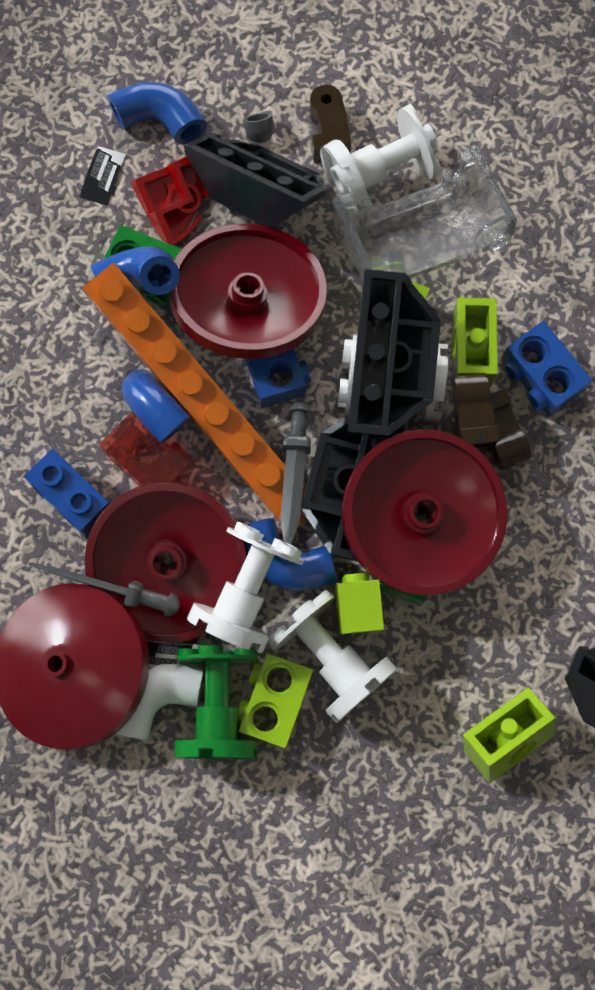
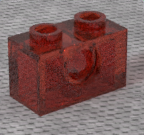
M133 412L99 444L102 452L138 486L160 481L182 483L192 473L187 462L190 459L188 453L174 441L170 445L166 442L160 444ZM151 448L159 452L158 458L150 464H144L139 461V455L146 449Z

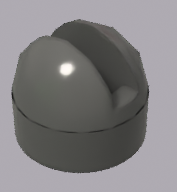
M256 113L243 119L245 132L250 140L257 143H265L271 139L274 133V121L271 113Z

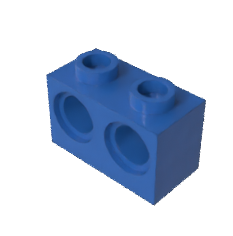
M544 320L507 346L502 356L504 361L503 368L507 375L515 382L520 380L528 390L527 398L531 405L539 412L544 410L549 417L585 392L593 381ZM522 352H535L540 362L530 363L526 361ZM555 380L561 383L564 393L552 392L547 386V381Z
M294 349L268 358L246 359L261 409L306 395V384L311 382L310 374L305 360L298 362ZM284 372L290 375L292 380L286 385H277L272 382L271 378L276 373Z
M53 448L23 476L85 539L89 537L93 525L100 514L109 505V502Z

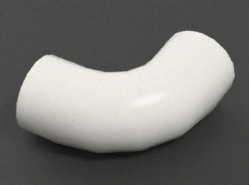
M160 664L149 669L146 689L137 710L125 726L115 735L149 741L154 716L161 707L168 704L198 707L205 678V667L189 664Z

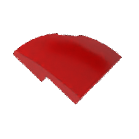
M188 157L174 161L167 167L136 178L131 182L143 210L163 242L171 245L177 244L195 229L202 219L201 214L196 217L189 228L188 226L203 198L210 197Z

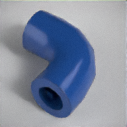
M141 82L123 87L107 95L111 110L123 130L141 121L157 120L166 126L175 142L181 145L199 138L207 129V122L193 101L183 91L168 84Z
M158 247L128 249L90 265L96 277L114 262L136 289L144 287L146 291L155 295L171 292L175 289L180 277L176 261L170 254Z
M145 369L134 370L124 379L121 388L122 397L135 416L160 444L170 439L189 421L190 416L167 392L151 371Z
M274 518L262 519L247 524L259 530L264 535L262 540L271 545L275 538L282 540ZM245 541L248 555L252 544ZM324 546L302 551L300 559L304 561L303 565L275 555L265 576V579L272 585L292 591L319 589L337 583L331 555H329Z

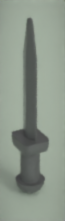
M296 402L289 408L288 414L292 416L290 435H287L283 440V452L286 453L280 518L283 541L291 545L301 518L306 454H311V441L306 436L307 418L311 417L312 411L309 405L304 402Z
M35 563L28 564L62 578L126 596L124 606L133 608L138 605H144L163 611L166 617L175 615L180 608V600L174 593H170L167 596L144 589V584L135 580L129 584L128 588L60 568Z

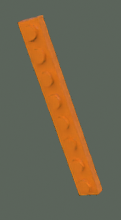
M113 262L83 286L82 291L281 524L284 463ZM303 487L302 500H303L304 493H305V488H304V487ZM302 511L298 526L306 520Z

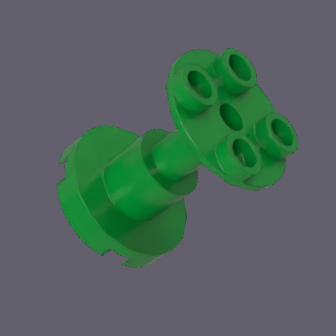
M218 645L198 646V649H178L177 662L206 665L205 707H196V740H176L174 758L257 759V741L237 740L238 708L230 707V666L259 663L256 649L236 648L234 652L224 651V647Z

